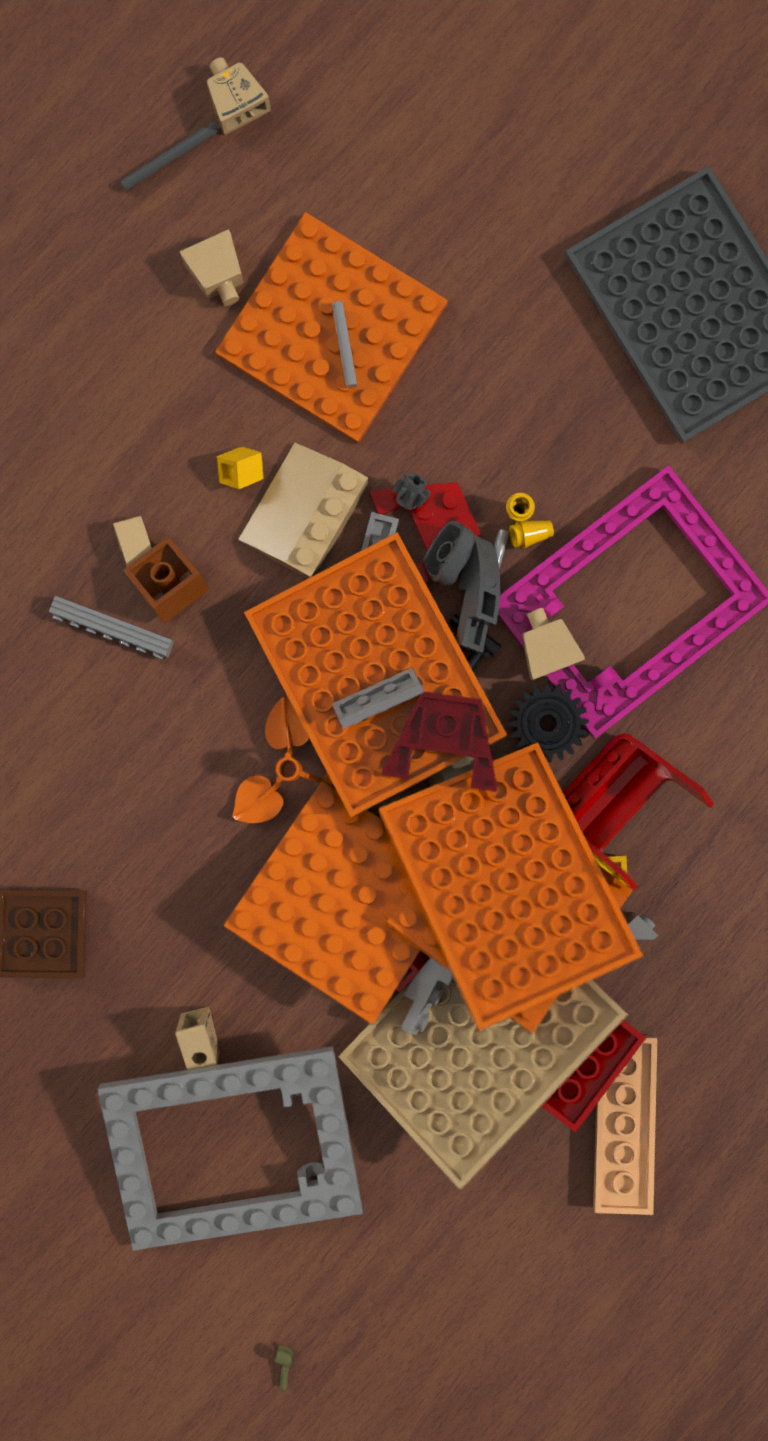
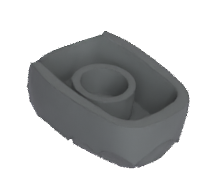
M449 521L443 526L422 561L429 577L440 585L449 586L456 582L459 572L469 560L475 543V534L459 522Z

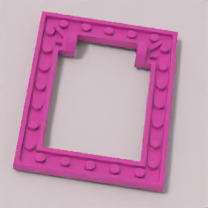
M669 465L500 595L498 617L524 649L522 634L533 630L527 614L544 608L547 619L559 612L564 608V605L553 593V590L661 507L732 595L624 680L619 677L611 665L589 682L585 680L574 664L545 675L554 689L558 684H561V693L565 694L571 688V700L581 697L580 702L576 706L577 708H587V711L581 714L580 717L589 719V723L583 726L593 739H596L768 605V590Z

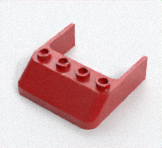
M619 734L606 745L566 788L563 794L594 857L635 891L638 887L622 868L602 853L603 848L663 783L667 781H674L709 808L714 803L703 787L632 735Z

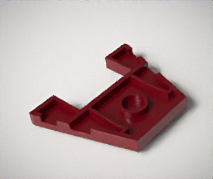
M432 692L421 693L382 770V776L408 780L413 749L474 758L470 789L497 792L498 786L481 699Z

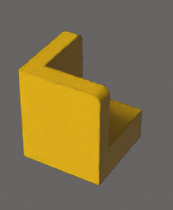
M239 447L217 456L219 483L241 489L263 479L261 452Z

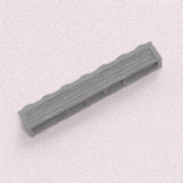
M57 596L54 597L49 613L53 614V618L63 622L66 619L70 621L69 624L79 628L82 625L87 627L86 631L96 634L98 631L103 633L102 637L106 639H119L120 644L128 647L130 644L137 646L136 650L144 653L147 650L153 652L152 656L163 659V656L168 658L174 641Z

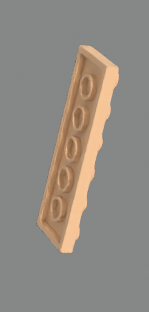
M645 1036L646 1040L596 1105L593 1210L595 1213L653 1215L657 1076L656 1036Z

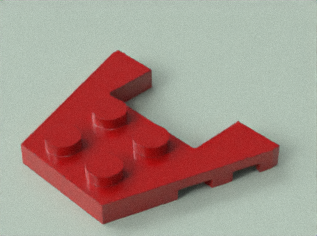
M458 482L426 485L425 489L431 491L426 503H423L421 508L416 506L415 509H408L427 551L440 530L449 521L459 522L472 531L475 536L479 537L481 534ZM393 488L369 492L378 514L385 515L402 507L397 503L396 497L398 494L392 491ZM421 561L415 565L426 584L431 578Z

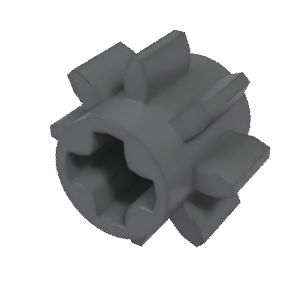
M409 473L407 476L402 475L400 480L397 479L392 490L398 494L396 497L397 503L406 509H415L416 506L421 508L431 491L425 489L427 485L426 480L415 473Z

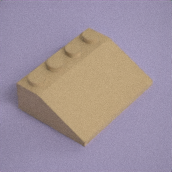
M294 443L238 540L308 579L316 575L365 492L368 486V477L339 461Z

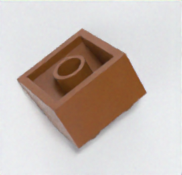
M169 536L123 570L164 624L210 590L198 570Z

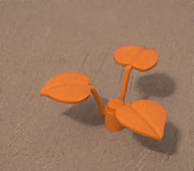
M282 697L274 705L265 726L266 739L272 748L279 750L287 747L285 757L279 760L276 765V773L278 775L276 782L272 786L271 782L263 776H251L245 779L240 784L236 793L235 807L232 815L235 820L245 823H262L275 818L284 805L283 797L276 792L283 780L292 782L303 777L318 783L323 781L336 790L327 771L325 779L302 771L301 763L292 758L293 746H303L310 738L290 700L286 697Z

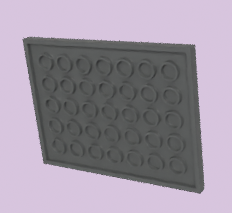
M707 166L565 251L564 256L681 444L768 393V259L710 166Z

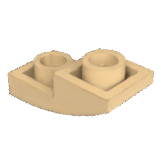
M141 516L113 523L126 567L152 549Z

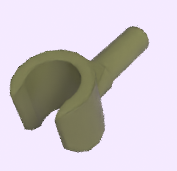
M279 1345L274 1363L282 1365L280 1389L285 1390L287 1389L288 1371L292 1362L293 1349Z

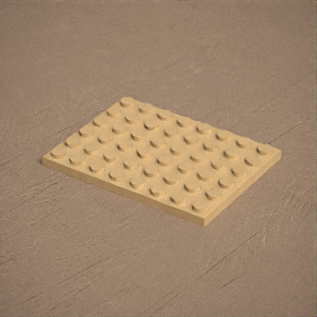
M412 979L384 1008L373 1025L369 1024L338 1057L461 1190L628 1014L593 980H590L560 994L532 1034H529L510 1018L478 1032L457 984L453 988L443 983L441 986L443 994L436 1005L432 1004L427 1014L430 1016L426 1028L422 1032L419 1031L417 1035L401 1029L414 1002L404 996L413 981Z

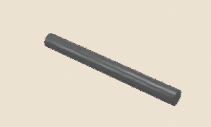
M214 121L120 180L121 185L125 191L129 190L220 132L218 126Z

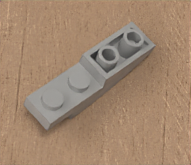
M431 958L420 969L404 994L405 997L414 1002L401 1029L417 1035L419 1031L422 1032L426 1028L430 1016L427 1014L432 1004L436 1005L443 994L442 984L445 983L453 988L456 984L453 975Z

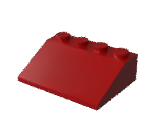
M623 1020L545 1101L542 1107L576 1133L646 1040V1037Z

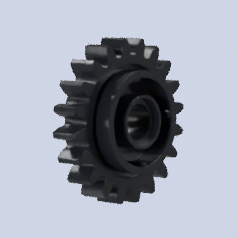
M546 682L544 691H541L536 684L533 687L534 695L525 690L523 695L526 701L521 699L515 700L520 710L513 709L510 711V714L516 716L517 720L510 721L509 726L517 727L518 729L511 734V737H521L517 748L524 745L530 746L538 742L543 754L547 755L548 762H552L553 754H557L558 758L563 760L564 750L571 755L574 754L572 744L582 746L583 742L577 736L587 735L588 731L580 726L589 723V719L580 717L581 714L587 711V708H577L576 705L580 702L581 697L571 700V688L563 694L561 693V684H558L555 691H552L550 683ZM544 715L555 717L557 726L554 729L547 730L542 726L541 718Z

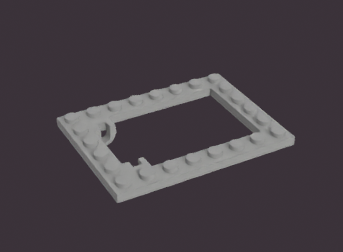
M333 1046L103 1083L98 1087L133 1251L363 1214ZM281 1088L284 1107L292 1106V1099L296 1096H302L303 1104H313L324 1168L319 1162H312L302 1166L297 1171L300 1191L157 1213L136 1111ZM317 1176L318 1180L308 1181V1178Z

